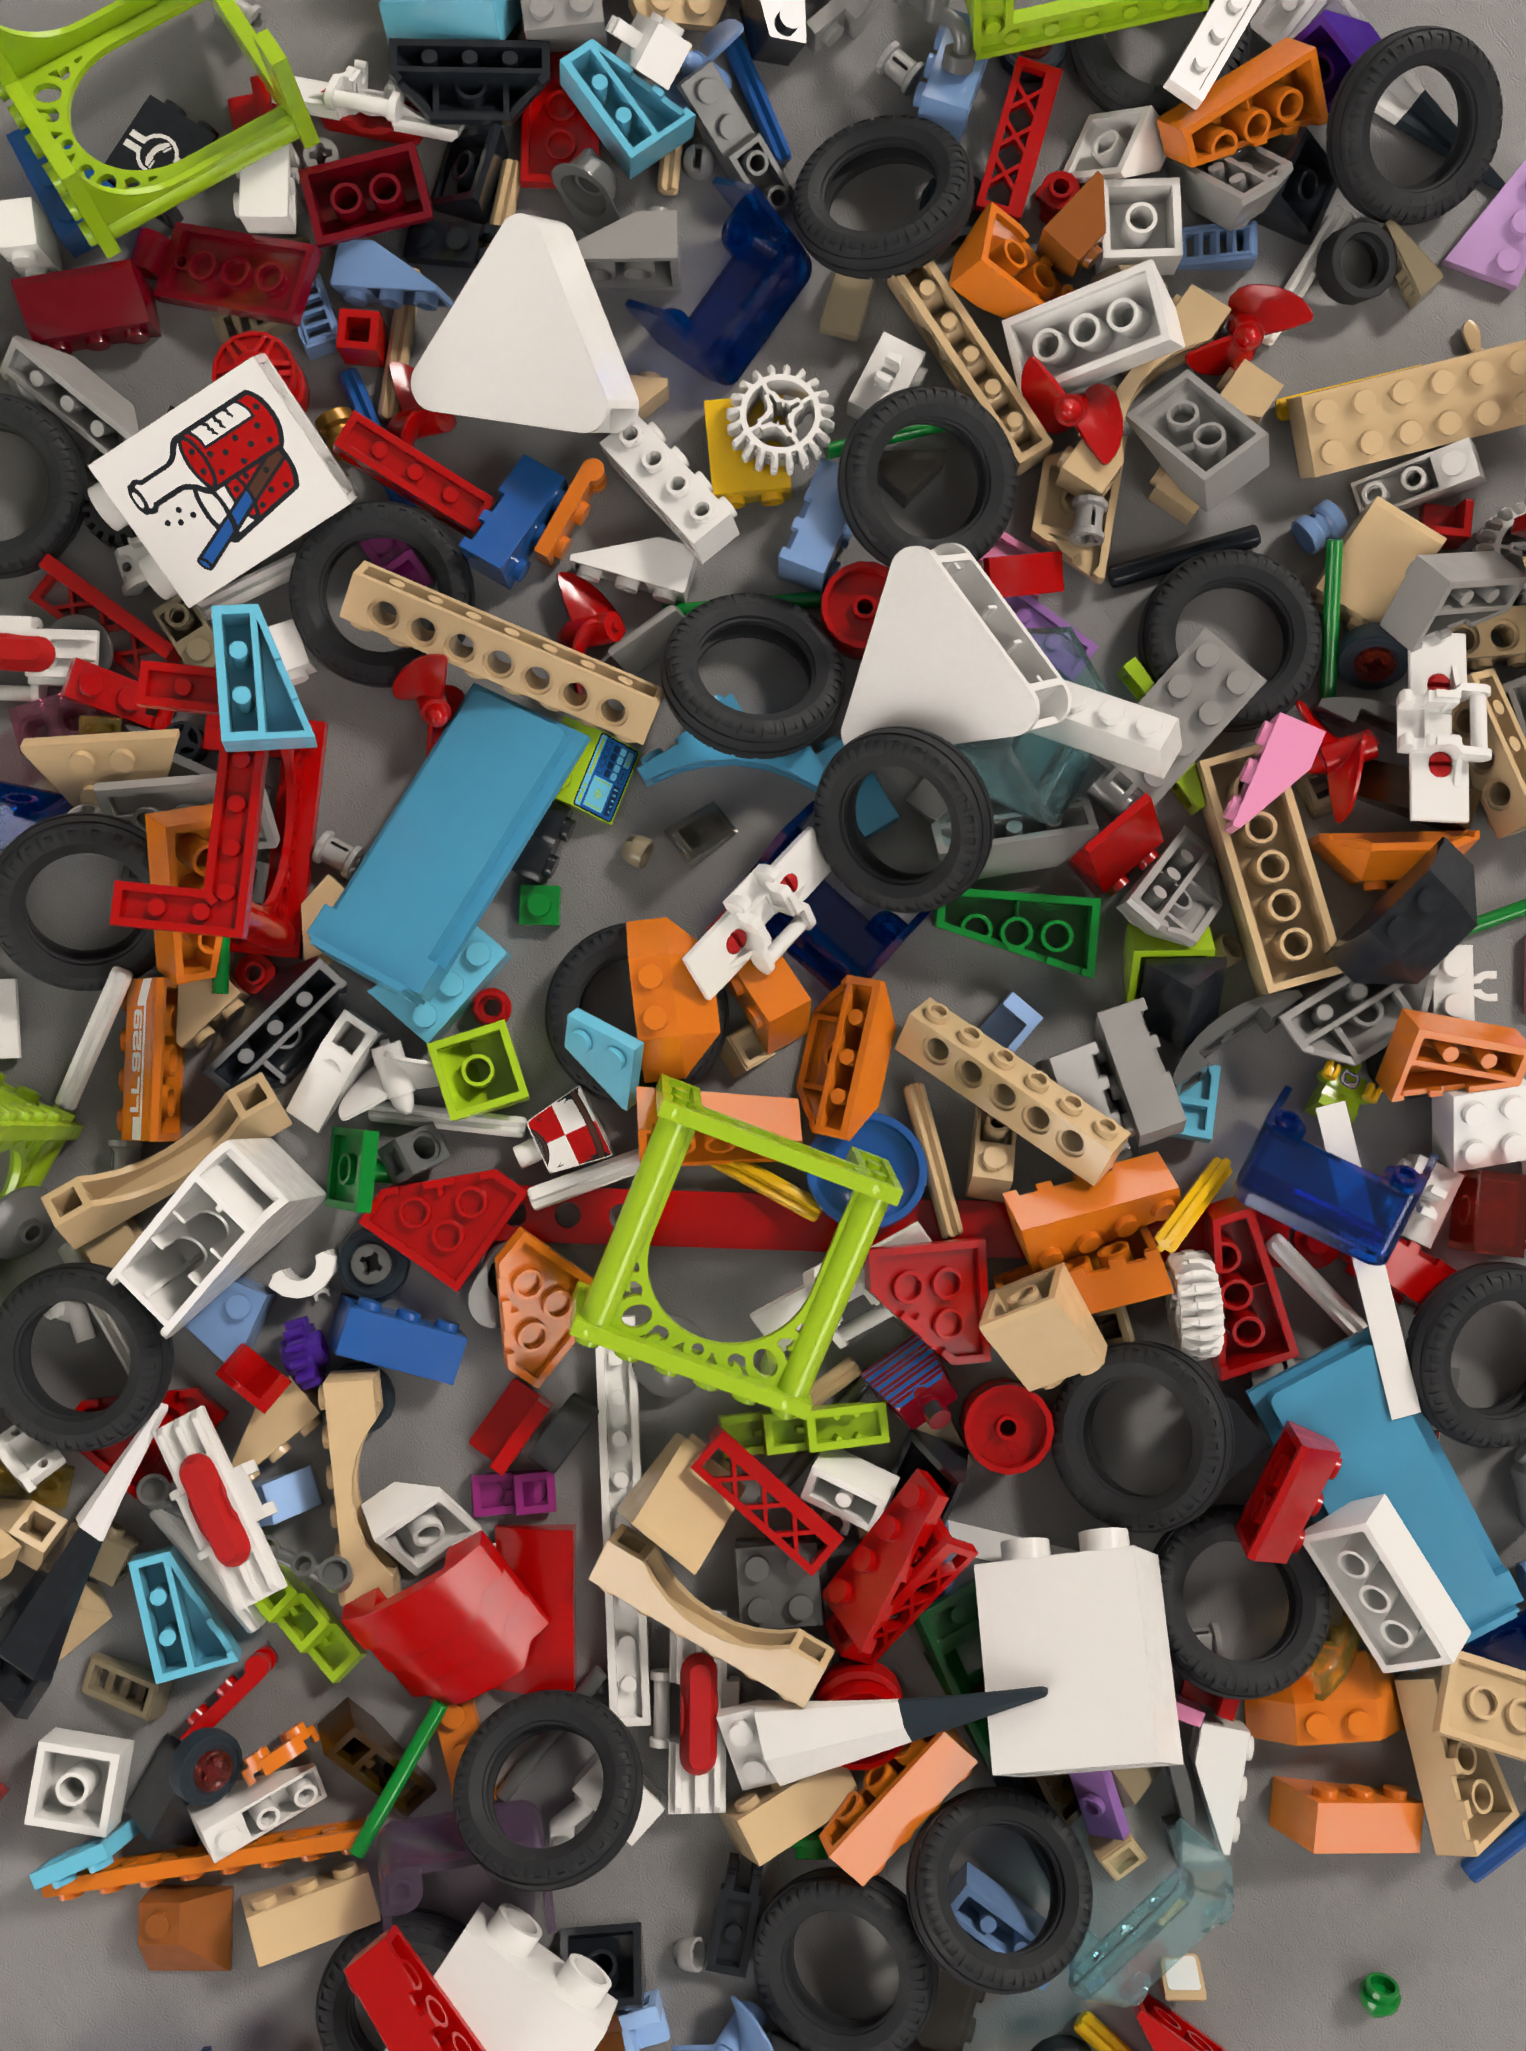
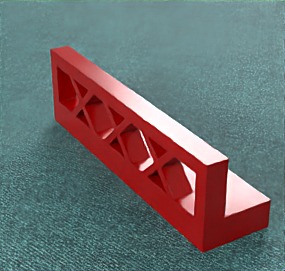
M1021 56L1017 57L974 210L983 212L985 207L992 202L985 200L988 188L1003 181L1010 194L1007 205L993 203L1018 223L1020 222L1063 69ZM1022 71L1043 78L1039 90L1026 95L1019 82ZM1015 93H1016V95L1018 96L1019 100L1013 103V100H1014V97H1015ZM1036 100L1035 106L1033 107L1031 103ZM1024 107L1030 118L1029 127L1016 133L1008 119L1009 114ZM1006 131L1009 137L1002 140L1004 132ZM1023 138H1025L1024 145L1021 142ZM1013 144L1020 156L1019 163L1006 170L998 157V153ZM995 167L996 171L998 172V175L992 177ZM1015 175L1014 180L1012 182L1010 177Z
M353 410L333 444L332 454L469 539L473 538L481 525V522L478 521L480 514L484 509L489 510L495 501V498L356 410Z
M47 553L38 564L47 574L29 596V599L58 620L66 616L62 612L70 611L71 615L78 614L80 609L95 607L99 611L100 623L106 628L108 633L123 630L130 633L132 650L119 652L113 650V660L138 679L141 655L158 653L167 660L165 663L179 664L182 661L172 643L53 556ZM57 581L67 587L69 604L52 606L44 600ZM76 594L85 601L77 602ZM107 617L117 624L108 625ZM138 640H140L148 647L139 648ZM133 657L134 665L124 658Z
M717 1424L707 1436L711 1441L692 1461L689 1467L813 1577L845 1538ZM720 1448L730 1457L731 1475L713 1477L702 1466ZM736 1464L747 1474L737 1475ZM755 1480L759 1483L761 1502L743 1504L738 1499L737 1481ZM721 1482H731V1492ZM767 1492L777 1501L767 1502ZM785 1507L789 1510L791 1529L773 1531L768 1526V1508ZM761 1509L762 1520L751 1510ZM797 1519L807 1528L797 1529ZM815 1534L825 1545L808 1562L799 1554L798 1536ZM791 1536L792 1547L781 1537Z
M939 1518L924 1548L918 1547L913 1557L912 1567L914 1570L907 1584L900 1583L891 1601L895 1608L890 1618L898 1612H903L898 1617L888 1620V1622L881 1621L874 1635L878 1642L872 1654L859 1651L835 1614L824 1623L839 1655L873 1665L979 1554L974 1545L953 1538L942 1519ZM952 1552L957 1554L951 1561L943 1563ZM929 1583L924 1589L916 1591L920 1586Z

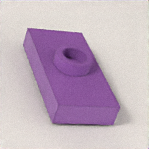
M1111 1770L1069 1774L1088 1834L1124 1841L1130 1833V1829Z

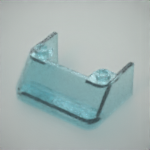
M1072 627L1026 628L1063 680L1109 695ZM1033 733L1016 736L1011 746L1008 743H962L954 745L975 766L986 785L990 799L1038 823L1056 824L1063 819L1094 760L1091 757L1093 755L1091 753Z
M1182 1818L1175 1823L1177 1868L1102 1940L1088 1928L1078 1953L1069 1964L1068 1977L1069 1988L1083 2000L1119 2008H1127L1131 2005L1134 2007L1138 2006L1145 1999L1149 1988L1210 1930L1216 1925L1221 1926L1225 1924L1232 1916L1235 1906L1232 1904L1234 1891L1231 1861Z

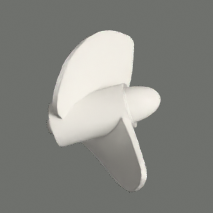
M389 1038L379 1041L380 1046L370 1049L375 1064L358 1079L342 1099L338 1111L340 1119L342 1121L349 1120L387 1099H390L393 1107L400 1114H410L414 1108L413 1092L416 1089L439 1086L432 1061L406 1058L400 1040L390 1042Z

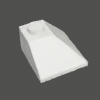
M1152 105L1090 114L1063 171L1071 173L1078 183H1086L1097 171L1104 176V179H1120L1160 171L1166 158L1156 121L1160 116Z
M393 1482L361 1504L373 1540L415 1576H418L444 1558L447 1549L451 1547L456 1539L464 1540L482 1530L481 1525L440 1487Z

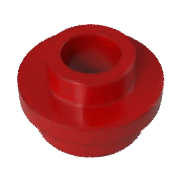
M250 954L242 958L235 971L238 985L246 992L257 994L276 975V968L273 962L268 957L257 954ZM254 966H258L261 970V976L256 981H252L249 978V970Z
M487 988L480 991L472 1002V1014L475 1020L482 1026L503 1019L507 1022L512 1013L510 998L505 992L496 988ZM490 1001H496L499 1004V1011L493 1016L488 1015L485 1010L487 1003Z

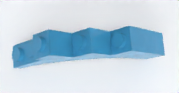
M732 693L724 698L721 694L714 696L728 707L743 712ZM685 731L675 739L677 744L664 752L661 748H658L645 755L641 759L642 765L637 767V770L648 788L674 775L701 768L739 766L772 772L794 780L816 793L819 781L827 765L845 745L839 735H835L818 746L820 752L816 755L809 745L796 753L783 757L746 759L714 750L713 747L706 746ZM873 771L863 781L856 800V820L864 841L895 824L899 819L897 811Z

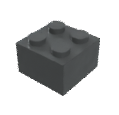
M815 1534L798 1536L799 1554L808 1562L818 1553ZM767 1536L736 1539L735 1555L740 1623L766 1629L823 1625L819 1569L812 1577ZM791 1536L781 1537L792 1547Z

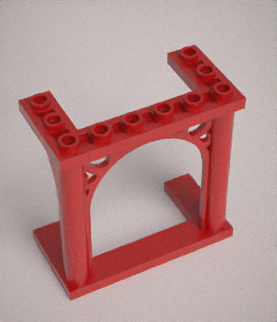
M141 660L136 704L142 708L206 714L202 749L207 752L219 753L204 888L196 889L115 880L109 924L119 927L230 938V952L302 960L301 904L310 893L313 867L312 853L315 849L329 724L324 721L308 720L315 735L317 747L226 752L221 742L216 668ZM268 758L281 759L274 817L280 841L277 848H271L265 902L262 905H258L252 902V892Z

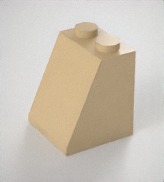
M1379 496L1356 517L1343 537L1340 619L1347 623L1346 627L1350 631L1360 625L1381 622L1406 576V569L1410 563L1415 560L1417 555L1437 554L1447 540L1444 536ZM1325 567L1309 591L1318 612L1322 614L1324 609Z
M1064 1262L990 1291L979 1329L1029 1392L1042 1387L1045 1390L1052 1389L1068 1377L1076 1374L1081 1376L1092 1374L1104 1364L1108 1345Z
M676 1432L616 1511L695 1575L735 1507L689 1467L707 1444L693 1433L687 1439ZM709 1458L702 1466L713 1477L731 1475L730 1463L723 1458L718 1464ZM737 1481L738 1499L740 1500L747 1487ZM721 1482L731 1492V1482Z

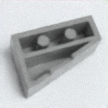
M1495 550L1417 555L1415 560L1406 569V576L1379 626L1412 653L1422 648V641L1435 635L1442 640L1451 636V629L1465 623L1469 627H1473L1508 612L1526 582V574Z
M1144 997L1097 1013L1094 1041H1096L1099 1053L1094 1055L1097 1065L1103 1064L1111 1087L1107 1089L1112 1101H1119L1123 1114H1120L1123 1127L1131 1133L1129 1137L1133 1136L1137 1148L1182 1133L1187 1121L1170 1071L1165 1070L1156 1049L1161 1046L1157 1034L1150 1035L1144 1021V1010L1148 1009Z
M1096 1041L1077 1046L1039 1061L1042 1068L1039 1071L1044 1072L1050 1079L1071 1093L1078 1095L1084 1102L1105 1116L1114 1119L1118 1125L1123 1127L1117 1109H1114L1107 1091L1108 1088H1111L1108 1078L1105 1074L1101 1075L1094 1057L1095 1054L1099 1053ZM1128 1140L1115 1163L1133 1156Z

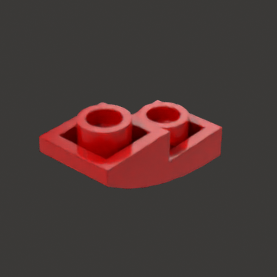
M1062 551L983 558L984 572L1003 597L1064 591Z

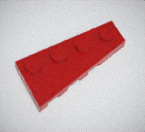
M916 1469L821 1593L860 1652L872 1654L878 1642L874 1635L881 1621L888 1622L895 1608L891 1601L900 1583L907 1584L914 1570L912 1567L913 1557L918 1547L924 1548L949 1500L932 1476L924 1470Z

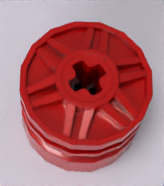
M247 331L232 336L219 348L213 360V382L252 356L265 353L303 411L307 412L310 402V388L306 376L297 364L291 351L279 338L267 332Z

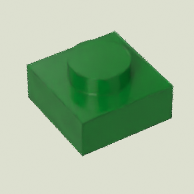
M520 885L519 925L560 927L561 886Z

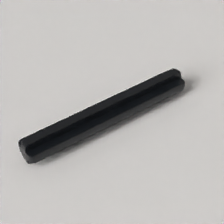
M1249 525L1111 565L1107 570V577L1111 587L1118 588L1169 573L1183 562L1203 553L1226 549L1249 550L1256 548L1261 543V536L1256 525Z

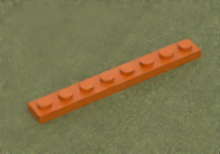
M368 1817L265 1833L214 1863L203 1844H198L196 1847L184 1846L115 1857L112 1864L95 1873L90 1874L88 1868L77 1872L78 1877L58 1889H53L52 1884L42 1887L43 1898L58 1896L59 1900L65 1901L80 1897L85 1891L99 1889L100 1894H109L123 1889L124 1885L139 1883V1886L142 1888L152 1887L164 1882L166 1878L180 1877L181 1881H190L202 1877L205 1872L220 1870V1874L228 1875L243 1870L245 1866L260 1864L261 1868H272L283 1864L285 1859L301 1857V1861L309 1862L324 1857L326 1853L341 1851L342 1855H352L349 1849Z

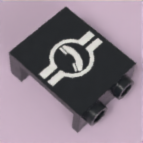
M149 95L104 164L126 170L160 168L173 164L218 140L220 135L208 123L202 120L195 123L187 118L185 111L171 100L166 99L163 103L154 96ZM108 179L107 181L116 188V181ZM131 183V184H129V185H127V186H128V189H129V187H136V186H138L139 184H138V183ZM177 206L155 217L171 229H174L176 222H182L184 219Z

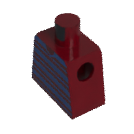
M916 1334L860 1373L880 1401H886V1406L910 1429H916L927 1422L930 1428L937 1430L949 1423L951 1413L947 1406L956 1400L958 1396L942 1358Z

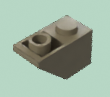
M178 594L152 610V613L185 665L216 668L213 625L197 604L188 608Z

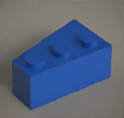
M27 127L22 131L17 129L7 134L6 137L58 238L73 257L76 258L100 246L99 244L93 247L89 245L77 225L84 221V219L82 218L76 222L42 167L43 164L48 162L46 156L39 160L37 159L24 137L31 133L29 128ZM67 145L64 149H70L72 146ZM93 170L84 171L87 179L94 174ZM107 180L101 184L106 187L114 188Z

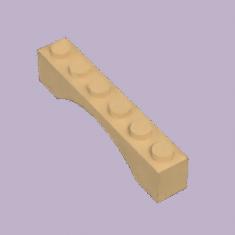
M1191 284L1183 297L1179 294L1174 296L1172 301L1177 311L1185 348L1122 372L1121 375L1125 379L1120 386L1117 387L1114 384L1110 386L1116 392L1120 401L1123 414V428L1127 411L1144 388L1164 372L1187 363L1184 359L1187 353L1214 341L1232 310L1230 307L1194 284ZM1083 439L1080 440L1075 449L1069 445L1056 464V467L1061 469L1056 485L1075 497L1087 494L1104 497L1116 481L1124 463L1122 441L1116 456L1108 465L1100 463Z
M260 1072L225 1092L215 1108L201 1123L166 1149L120 1169L93 1175L77 1176L42 1196L41 1200L57 1231L76 1250L175 1193L196 1166L229 1139L270 1138L293 1123L265 1076Z
M380 1368L331 1371L323 1385L319 1386L318 1403L320 1410H326L327 1425H324L322 1429V1442L325 1450L330 1449L331 1464H328L326 1469V1481L328 1489H334L335 1503L331 1505L330 1509L332 1528H338L339 1542L335 1544L334 1556L345 1558L350 1563L354 1572L353 1582L350 1587L338 1593L339 1604L344 1606L377 1587L380 1588L387 1598L401 1592L402 1589L399 1562L373 1540L361 1507L362 1500L359 1490V1463L363 1444L370 1428L383 1409Z
M622 1523L607 1540L588 1579L597 1584L605 1593L617 1596L635 1607L640 1614L652 1617L670 1628L677 1636L689 1639L704 1648L712 1657L724 1660L742 1671L747 1678L759 1681L777 1692L784 1700L796 1703L802 1708H805L836 1650L800 1628L784 1630L757 1628L736 1622L713 1611L695 1598L678 1581L665 1562L657 1544Z

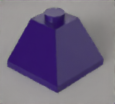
M1325 9L1293 39L1316 47L1328 114L1330 113L1335 93L1338 91L1339 85L1347 71L1369 47L1381 40V37L1370 23Z

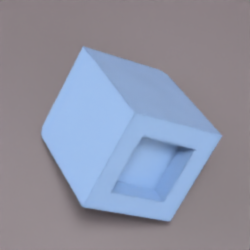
M1011 992L979 1029L1003 1047L1015 1052L1041 1022L1043 1017L1014 992Z
M658 1989L645 1992L643 2008L617 2011L623 2030L622 2036L626 2051H640L642 2048L666 2042L670 2039L671 2033Z

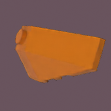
M993 202L985 207L955 254L949 286L960 296L965 297L978 308L1005 319L1075 291L1072 285L1066 284L1063 286L1050 269L1053 263L1046 254L1039 258L1025 240L1030 235L1022 225Z

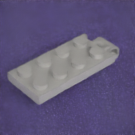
M1205 627L1138 703V705L1179 718L1182 748L1164 779L1142 771H1135L1131 767L1092 755L1091 757L1096 762L1099 761L1107 769L1086 793L1115 819L1137 795L1142 797L1146 792L1152 798L1155 806L1267 680Z
M217 773L95 783L93 790L99 806L94 803L81 804L72 808L68 813L95 812L108 814L129 821L146 831L145 814L213 803ZM264 789L258 849L277 848L280 836L266 789ZM82 853L85 855H93L91 853Z

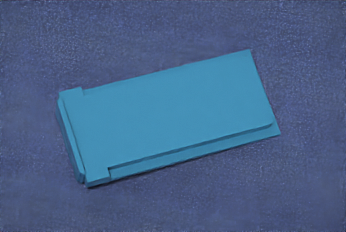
M473 683L334 907L324 904L307 931L310 935L308 938L311 939L309 943L335 962L351 969L388 991L401 996L416 1006H419V1004L424 1005L425 1000L430 1002L590 742L589 736Z
M1369 1326L1245 1391L1273 1446H1275L1287 1420L1333 1440L1340 1450V1457L1342 1458L1340 1470L1333 1480L1328 1479L1322 1491L1324 1496L1322 1506L1315 1517L1310 1516L1314 1524L1351 1501L1386 1494L1470 1629L1471 1634L1465 1644L1518 1617L1517 1613L1520 1610L1515 1605L1524 1599L1510 1571L1501 1563L1429 1421L1421 1412L1394 1420L1391 1419Z

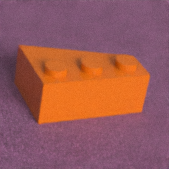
M783 956L774 963L775 969L769 975L759 971L751 959H749L726 984L731 994L740 1004L767 1055L807 1035L809 1032L811 998Z
M1402 1008L1375 1081L1391 1102L1404 1101L1405 1096L1428 1094L1429 1097L1443 1096L1444 1091L1466 1089L1469 1093L1517 1087L1521 1085L1526 1072V1040L1515 1028Z
M1273 1776L1268 1825L1313 1854L1420 1853L1424 1804L1422 1801L1409 1795L1407 1788L1395 1784H1384L1382 1788L1361 1784Z

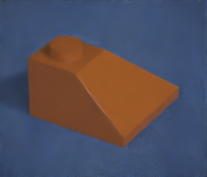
M1099 171L1085 183L1042 230L1036 254L1039 258L1046 254L1053 263L1050 269L1054 272L1074 277L1082 267L1089 270L1104 251L1100 248L1106 234L1104 176Z
M152 1886L139 1902L138 1946L148 1969L156 1971H231L234 1886Z

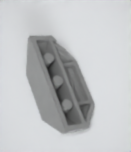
M1250 145L1237 149L1235 154L1193 168L1167 156L1163 163V167L1170 178L1180 177L1181 196L1189 209L1228 231L1246 226L1250 219L1264 212L1294 170L1291 161L1261 146L1253 147Z
M21 336L12 337L0 367V373L4 381L8 380L11 394L39 406L65 428L81 454L86 474L92 473L88 467L89 464L139 432L134 405L76 357Z
M1044 787L989 795L994 814V836L989 858L978 879L1060 865L1099 832L1090 799L1080 796L1075 798L1067 793ZM948 811L940 820L937 819L931 824L938 859L941 861L944 860L951 842L952 830Z
M1185 825L1160 852L1159 856L1144 870L1116 908L1124 914L1128 922L1137 926L1146 935L1193 947L1222 907L1219 878L1214 867L1216 863L1214 850Z
M1439 964L1419 984L1353 983L1345 975L1279 1016L1278 1019L1300 1052L1355 1067L1388 1046L1402 1008L1428 1012Z

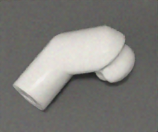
M81 1301L59 1302L43 1315L49 1320L57 1318L70 1323L76 1344L96 1337L87 1307Z
M574 1800L554 1815L549 1822L548 1847H554L572 1839L575 1834V1826L591 1813L584 1810Z

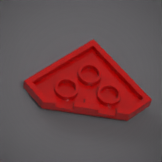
M498 1169L389 1187L379 1191L372 1201L371 1213H364L358 1223L454 1291L459 1292L528 1195V1191Z
M976 1237L870 1248L864 1262L865 1289L947 1363L954 1366L991 1361V1345L979 1329L988 1299L985 1239Z
M200 1387L168 1390L162 1402L168 1405V1411L159 1428L204 1405L216 1430L230 1411ZM120 1395L85 1399L74 1410L83 1412L104 1410L111 1406ZM137 1432L115 1445L93 1451L78 1452L107 1475ZM154 1437L127 1489V1492L138 1501L136 1488L139 1481L146 1475L158 1473L165 1476L170 1484L174 1482Z

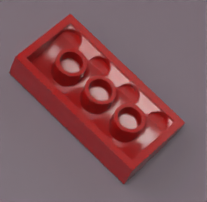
M576 1524L496 1525V1549L548 1616L549 1624L531 1640L525 1668L496 1686L495 1689L525 1694L542 1690H568L575 1692L577 1687Z

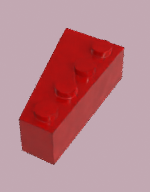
M1243 1193L1210 1203L1204 1211L1206 1252L1211 1256L1215 1264L1216 1273L1219 1275L1218 1281L1220 1288H1222L1221 1296L1224 1303L1223 1314L1225 1316L1224 1344L1220 1355L1211 1357V1361L1217 1375L1223 1381L1299 1357L1300 1355L1252 1205Z
M396 1924L357 1953L343 1970L350 1990L360 1999L389 2051H486Z

